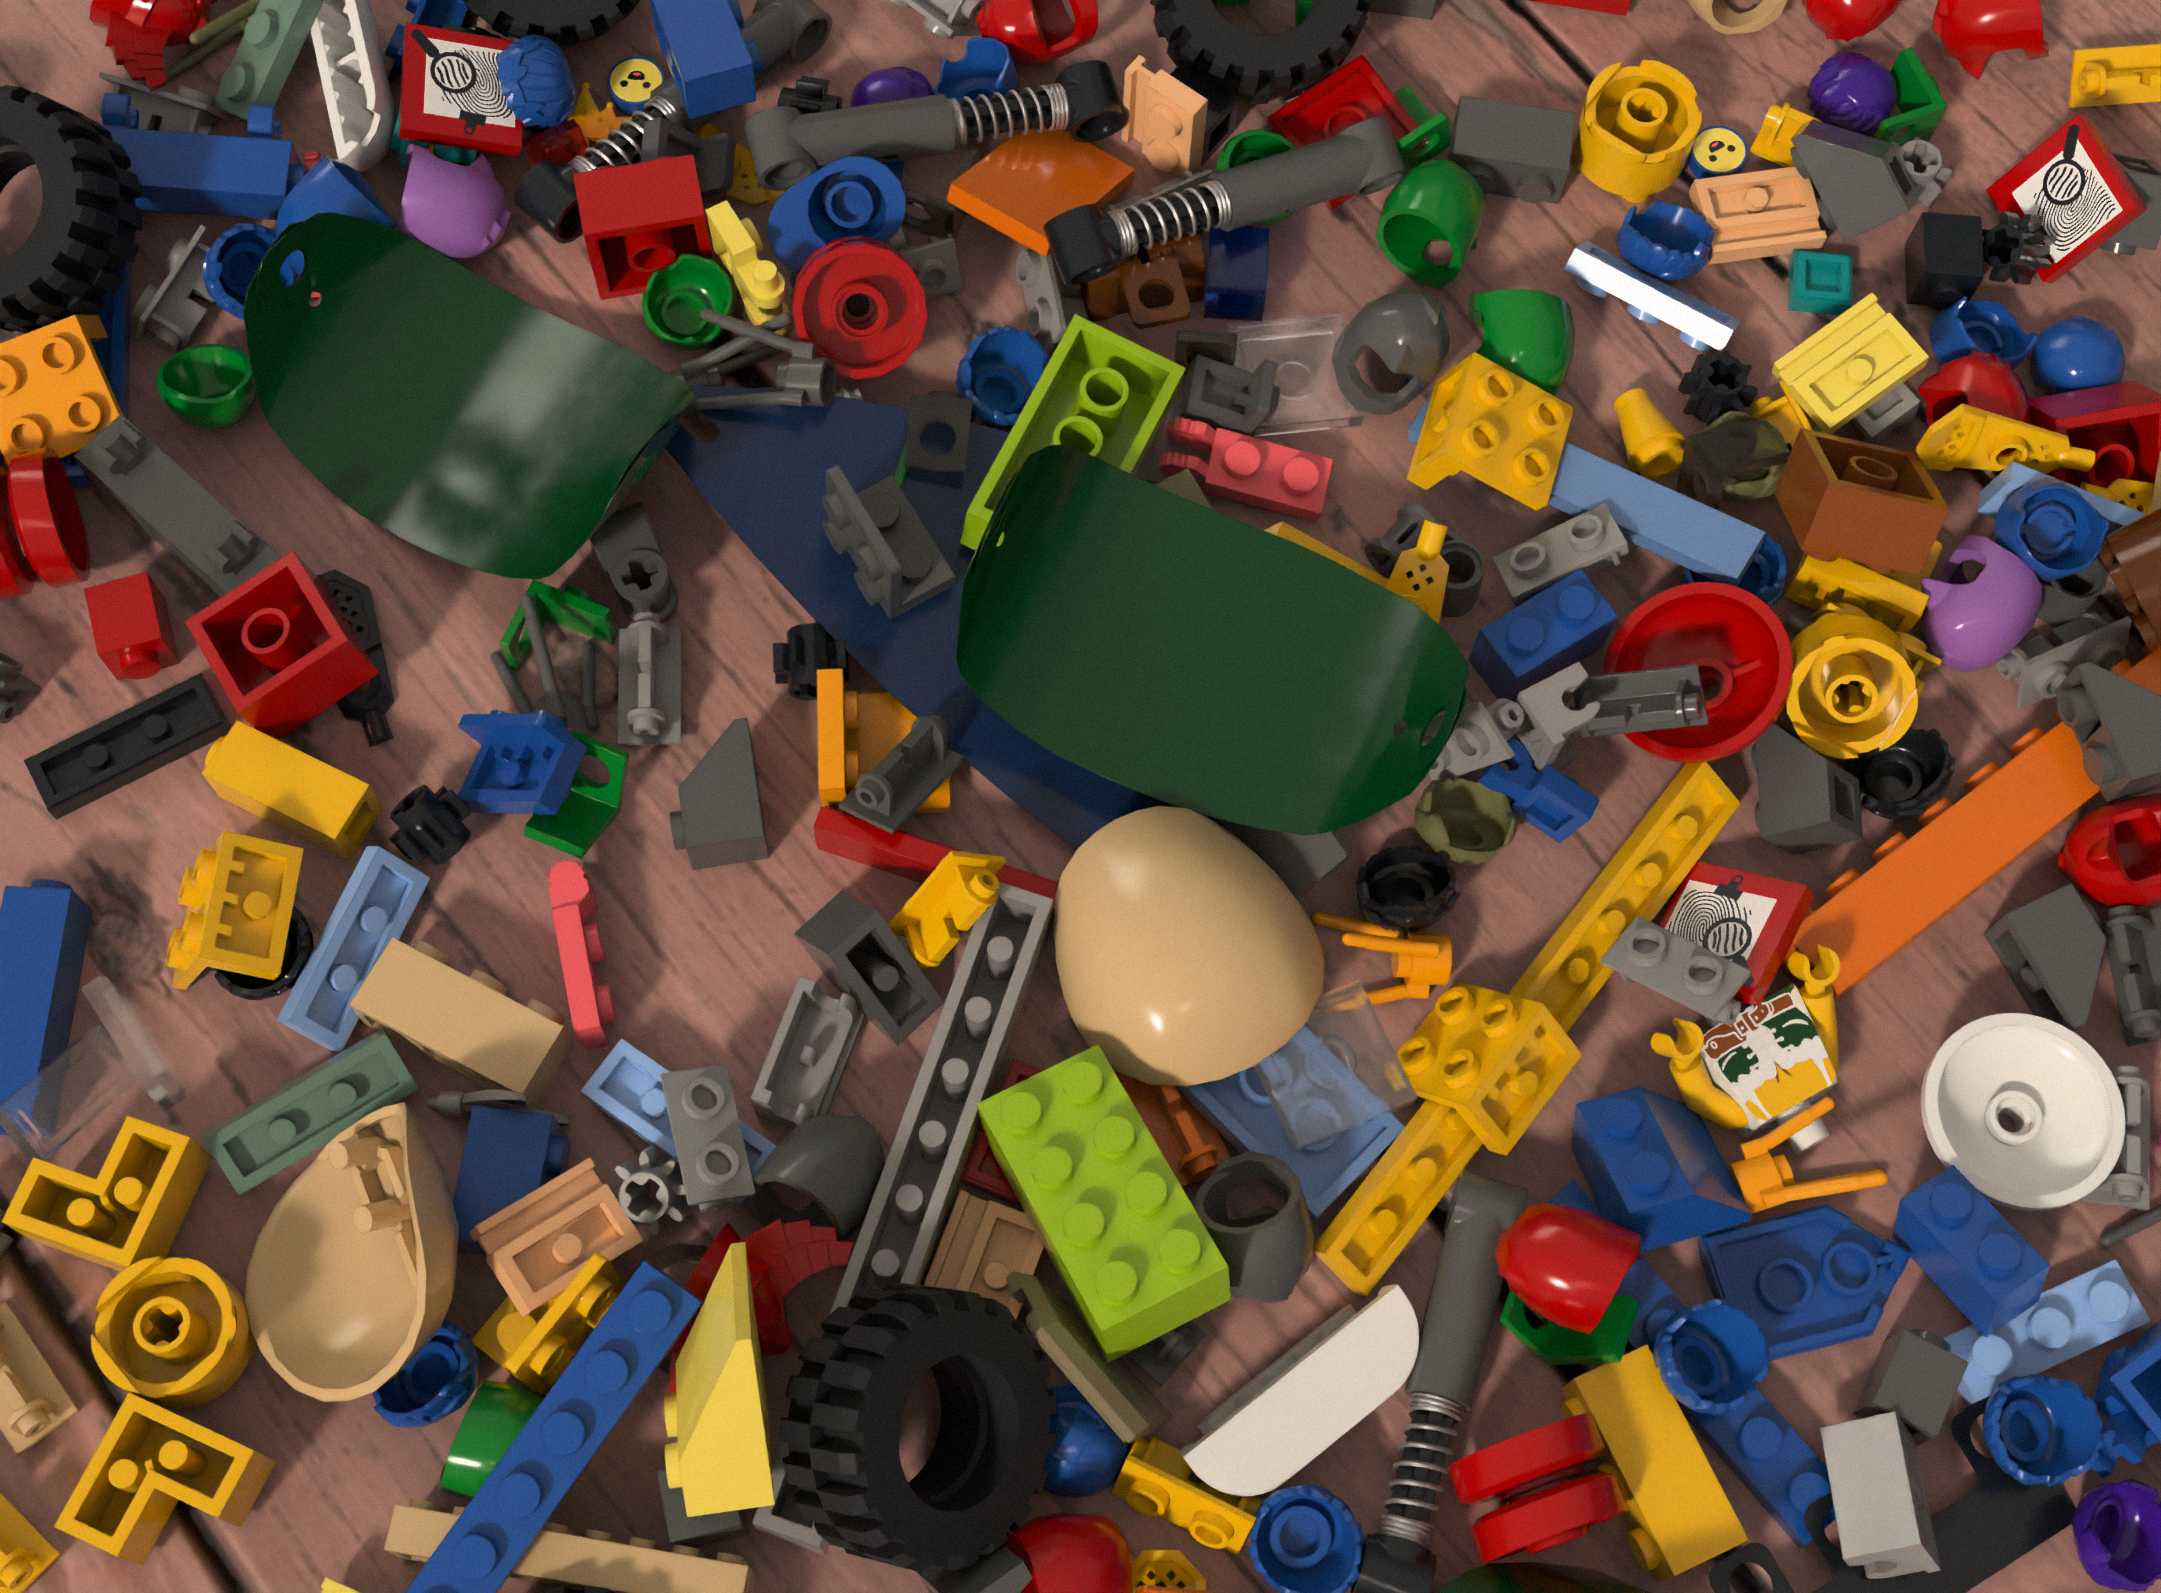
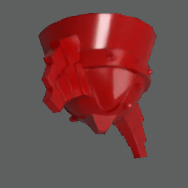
M93 0L90 6V20L96 26L107 28L105 46L111 47L116 65H123L132 81L144 80L150 92L167 84V78L163 70V54L166 46L190 45V34L211 22V5L218 0Z
M780 1218L743 1239L739 1237L730 1223L727 1222L689 1276L684 1287L705 1301L730 1244L745 1242L761 1357L785 1354L793 1341L786 1320L788 1316L786 1295L795 1285L812 1274L829 1267L848 1264L854 1242L837 1241L836 1227L811 1225L810 1219L783 1223ZM700 1309L670 1350L669 1394L676 1393V1361Z

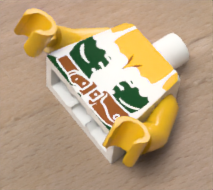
M1817 944L1815 951L1818 956V962L1812 971H1810L1809 959L1805 954L1798 951L1791 954L1788 959V968L1796 978L1803 980L1805 985L1798 991L1794 983L1764 998L1760 1006L1752 1005L1742 1010L1730 1026L1719 1023L1702 1032L1701 1028L1693 1022L1673 1018L1672 1023L1678 1032L1676 1043L1666 1034L1656 1032L1652 1036L1650 1041L1652 1049L1662 1056L1672 1058L1669 1067L1689 1110L1727 1130L1735 1129L1741 1136L1749 1138L1774 1123L1780 1126L1806 1108L1808 1109L1812 1106V1102L1822 1097L1837 1083L1836 1071L1839 1067L1838 1027L1834 992L1829 984L1838 977L1840 960L1833 950ZM1819 1117L1815 1122L1788 1138L1787 1141L1796 1155H1799L1828 1138L1831 1133Z

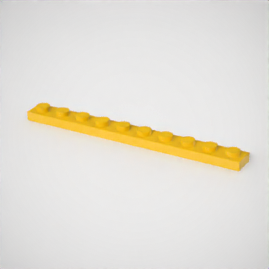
M1707 762L1685 763L1508 993L1544 1003L1566 1034L1614 972L1613 969L1601 964L1600 959L1637 916L1652 922L1740 806L1739 800ZM1426 1099L1314 1244L1313 1252L1352 1292L1366 1297L1369 1295L1460 1175L1461 1170L1467 1166L1482 1146V1141L1455 1108Z

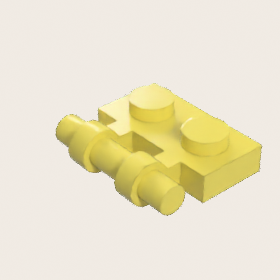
M727 200L706 209L714 260L729 275L735 305L745 320L750 318L752 323L758 326L782 313H789L788 306L784 302L786 298L785 280L777 271L776 265L768 260L760 261L757 253L763 251V244L751 220L748 217L739 220ZM790 324L774 333L786 337Z

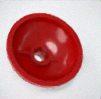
M1696 582L1667 589L1654 595L1637 607L1624 620L1612 638L1607 649L1602 674L1698 664L1703 689L1709 685L1720 686V692L1717 696L1710 700H1705L1709 719L1708 725L1623 734L1635 746L1655 757L1678 763H1702L1727 757L1746 748L1762 736L1773 724L1782 711L1791 690L1794 657L1789 636L1775 612L1760 598L1744 589L1729 584Z

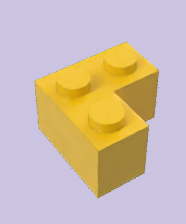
M127 1115L97 1179L33 1157L1 1222L32 1241L121 1272L130 1265L145 1258L167 1257L213 1157L188 1136Z
M129 1392L54 1527L116 1557L144 1565L179 1500L219 1519L242 1527L276 1461Z

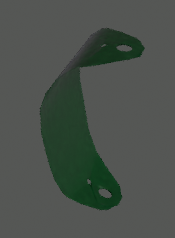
M326 212L316 213L305 221L287 225L267 250L246 291L243 315L250 365L259 403L268 424L291 453L326 488L363 517L403 540L441 558L506 578L539 580L553 575L573 557L645 479L678 430L675 427L694 401V392L688 384L668 374L634 352L527 303L420 240L366 219ZM299 250L304 256L302 273L293 284L284 286L280 281L281 266L287 256ZM312 292H319L321 302L319 305L312 307L309 304L310 295ZM641 478L640 482H639L636 486L632 487V486L634 485V484H632V483H633L635 480H636V482H638L639 479Z
M1048 445L1027 457L1019 472L1017 470L1006 485L963 580L956 662L960 675L983 703L1017 731L1056 756L1119 785L1180 808H1188L1197 813L1263 830L1305 836L1327 833L1363 821L1409 796L1419 786L1451 737L1466 705V682L1469 675L1467 660L1450 635L1412 601L1301 545L1180 497L1072 446ZM1004 532V539L1001 545L997 547L996 544L998 543L1001 534ZM1445 711L1444 719L1438 732L1428 744L1423 746V738L1429 725L1439 713ZM1405 720L1407 723L1406 729L1402 734L1396 735L1394 733V726L1397 722Z

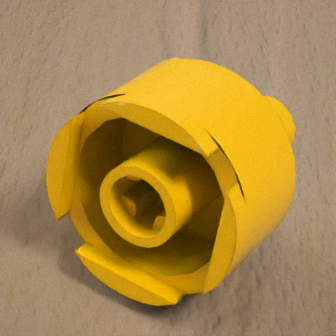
M1641 60L1640 66L1622 68L1623 62L1610 65L1601 71L1588 89L1573 136L1571 161L1574 167L1601 189L1620 195L1631 203L1645 202L1653 194L1663 191L1677 180L1685 166L1702 122V110L1699 112L1695 100L1697 92L1691 81L1677 69L1655 60Z
M1836 612L1826 613L1805 628L1792 641L1791 646L1794 657L1793 682L1785 706L1794 729L1805 744L1819 753L1840 759L1859 758L1858 754L1870 752L1878 748L1879 751H1882L1892 746L1906 733L1917 712V682L1907 651L1902 641L1890 628L1875 619L1862 615L1839 614ZM1851 681H1859L1860 685L1857 687L1849 683ZM1840 684H1848L1844 687L1843 691L1837 690Z
M158 1256L145 1258L121 1271L111 1280L100 1295L95 1309L98 1314L94 1335L91 1334L93 1356L103 1374L110 1381L127 1392L160 1407L176 1411L189 1410L206 1404L225 1393L240 1378L258 1347L249 1327L243 1294L232 1283L204 1263L186 1257L163 1258ZM180 1322L181 1324L178 1327L180 1334L173 1341V1336L169 1329L173 1324Z

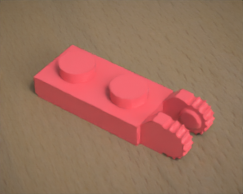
M1176 417L1168 421L1166 429L1168 439L1179 443V445L1184 444L1186 447L1208 452L1205 463L1199 457L1168 451V453L1160 455L1158 471H1161V474L1171 477L1188 468L1197 484L1201 487L1202 492L1312 522L1317 521L1321 516L1333 459L1218 427L1214 430L1207 423L1197 420L1192 421L1190 418Z
M571 858L567 861L563 859L561 862L556 861L554 867H550L551 871L547 873L549 877L547 882L549 884L552 914L572 1025L582 1047L588 1051L610 1046L606 1024L616 1022L617 1017L609 983L598 985L594 963L605 961V952L598 923L587 925L597 911L593 888L590 881L587 880L588 876L583 865L580 866L578 861L574 862Z

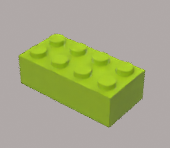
M1075 314L969 506L960 543L976 551L999 499L1017 470L1019 472L1031 453L1048 445L1075 447L1135 476L1175 400L1186 368ZM1004 532L1001 534L999 541L996 544L997 547L1001 545L1004 539Z
M1098 1044L977 1103L985 1140L1107 1363L1231 1300L1229 1267Z

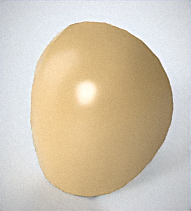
M1155 806L1131 812L1114 819L1090 836L1078 847L1061 874L1054 901L1053 937L1056 965L1063 996L1073 1022L1087 1045L1091 1048L1098 1044L1111 1067L1117 1072L1149 1085L1187 1087L1221 1080L1260 1063L1284 1046L1308 1021L1323 991L1325 960L1314 926L1299 901L1276 872L1233 833L1209 817L1188 808Z
M405 1102L384 1106L369 1113L339 1133L323 1148L315 1161L292 1183L275 1205L258 1236L247 1268L245 1305L249 1327L261 1353L270 1366L294 1390L323 1402L349 1401L370 1394L402 1372L440 1330L455 1294L459 1235L458 1221L442 1168L427 1136Z

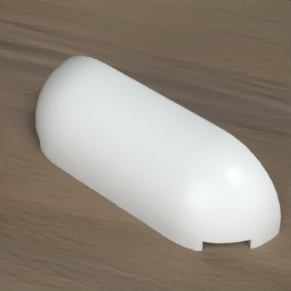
M324 0L310 31L338 160H341L359 172H366L376 166L389 151L396 124L395 106L374 13L369 0Z
M1393 1284L1382 1287L1378 1292V1296L1358 1313L1351 1304L1345 1306L1212 1411L1197 1426L1204 1436L1196 1443H1191L1181 1449V1456L1192 1471L1206 1484L1226 1494L1235 1496L1264 1494L1289 1480L1392 1396L1410 1375L1419 1348L1417 1318L1410 1301L1400 1286Z

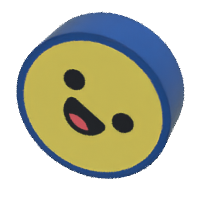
M640 56L625 58L616 63L608 74L607 85L611 101L620 112L632 116L635 111L643 112L644 104L650 100L651 91L665 81V76L661 67L649 58Z
M1725 126L1704 128L1697 133L1687 158L1689 169L1698 179L1741 174L1748 156L1747 143L1737 131Z

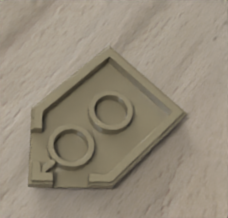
M1013 1271L1006 1277L1007 1286L1013 1298L1019 1303L1022 1302L1030 1311L1026 1317V1324L1037 1343L1124 1443L1127 1442L1129 1444L1158 1431L1172 1417L1170 1412L1122 1357L1109 1363L1106 1362L1079 1310L1036 1276Z

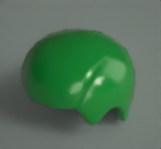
M683 253L672 264L656 269L647 282V289L643 293L641 306L647 329L663 345L695 351L711 345L727 330L701 319V310L707 308L732 317L735 301L729 275L713 259L692 253Z

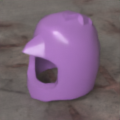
M411 143L408 144L405 158L409 170L397 231L422 241L448 258H474L493 248L506 232L511 222V213L506 209L505 191L496 182L492 165L487 158L481 154L471 165L463 166L439 159L429 149Z
M1968 535L1954 549L1946 561L1940 581L1922 578L1921 592L1930 596L1920 622L1921 635L1924 643L1931 648L1932 653L1942 660L1943 666L1960 672H1973L1993 666L2005 658L2034 625L2042 605V584L2034 571L2017 555L1999 546L1987 537ZM1973 559L1983 564L1984 569L1976 580L1969 583L1963 573V561Z

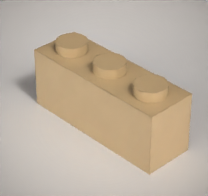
M392 937L349 1004L361 1021L377 1031L384 1028L390 1038L489 1090L499 1089L526 1094L528 1098L525 1107L536 1108L574 1045L564 1026L561 1025L565 1020L564 1017L551 1007L534 999H530L526 1006L505 996L508 991L505 985L482 971L474 969L468 977L449 967L452 961L451 958L424 941L417 940L414 947H411Z

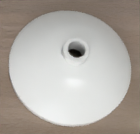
M2001 1013L1974 1020L1953 1033L1933 1055L1924 1075L1921 1088V1114L1928 1140L1935 1154L1946 1169L1954 1165L1989 1202L2021 1211H2046L2072 1204L2096 1189L2108 1177L2120 1156L2125 1137L2126 1120L2124 1104L2117 1082L2104 1060L2093 1047L2076 1033L2054 1021L2024 1013ZM1999 1113L2006 1114L2013 1119L2015 1132H2008L2001 1127L1998 1121Z

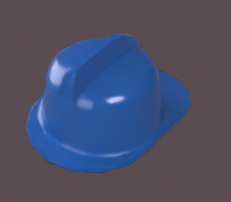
M850 155L830 162L790 187L776 200L768 218V240L774 255L788 270L797 273L814 250L835 238L863 235L887 242L898 232L905 217L906 196L900 180L887 165L871 157Z

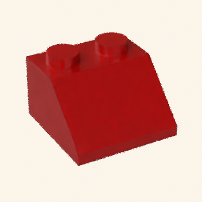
M2136 381L2029 399L2032 425L2068 436L2071 447L2095 451V462L2087 472L2058 467L2046 475L2079 488L2081 482L2107 488L2118 478L2155 483L2161 450L2160 393Z

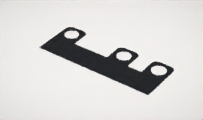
M1988 1396L1958 1413L1951 1423V1431L1955 1440L1983 1485L1931 1517L1941 1571L1931 1573L1920 1571L1890 1578L1870 1579L1866 1578L1864 1565L1848 1566L1843 1560L1841 1549L1835 1547L1825 1534L1824 1519L1829 1509L1834 1506L1832 1494L1829 1493L1807 1508L1804 1522L1836 1578L1812 1593H1966L2071 1525L2075 1510L2059 1484L2048 1486V1484L2025 1485L2014 1479L2013 1476L2005 1473L1994 1459L1987 1458L1976 1450L1971 1441L1970 1429L1973 1421L1978 1416L1985 1414L1986 1403L1990 1397ZM1756 1542L1745 1545L1716 1563L1709 1575L1710 1585L1715 1593H1731L1729 1580L1733 1570L1743 1563H1755L1761 1566L1770 1576L1773 1586L1772 1593H1794L1769 1549L1763 1544Z

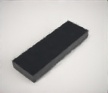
M200 673L25 759L24 762L48 812L57 820L216 741L221 736H226L231 727L208 682Z

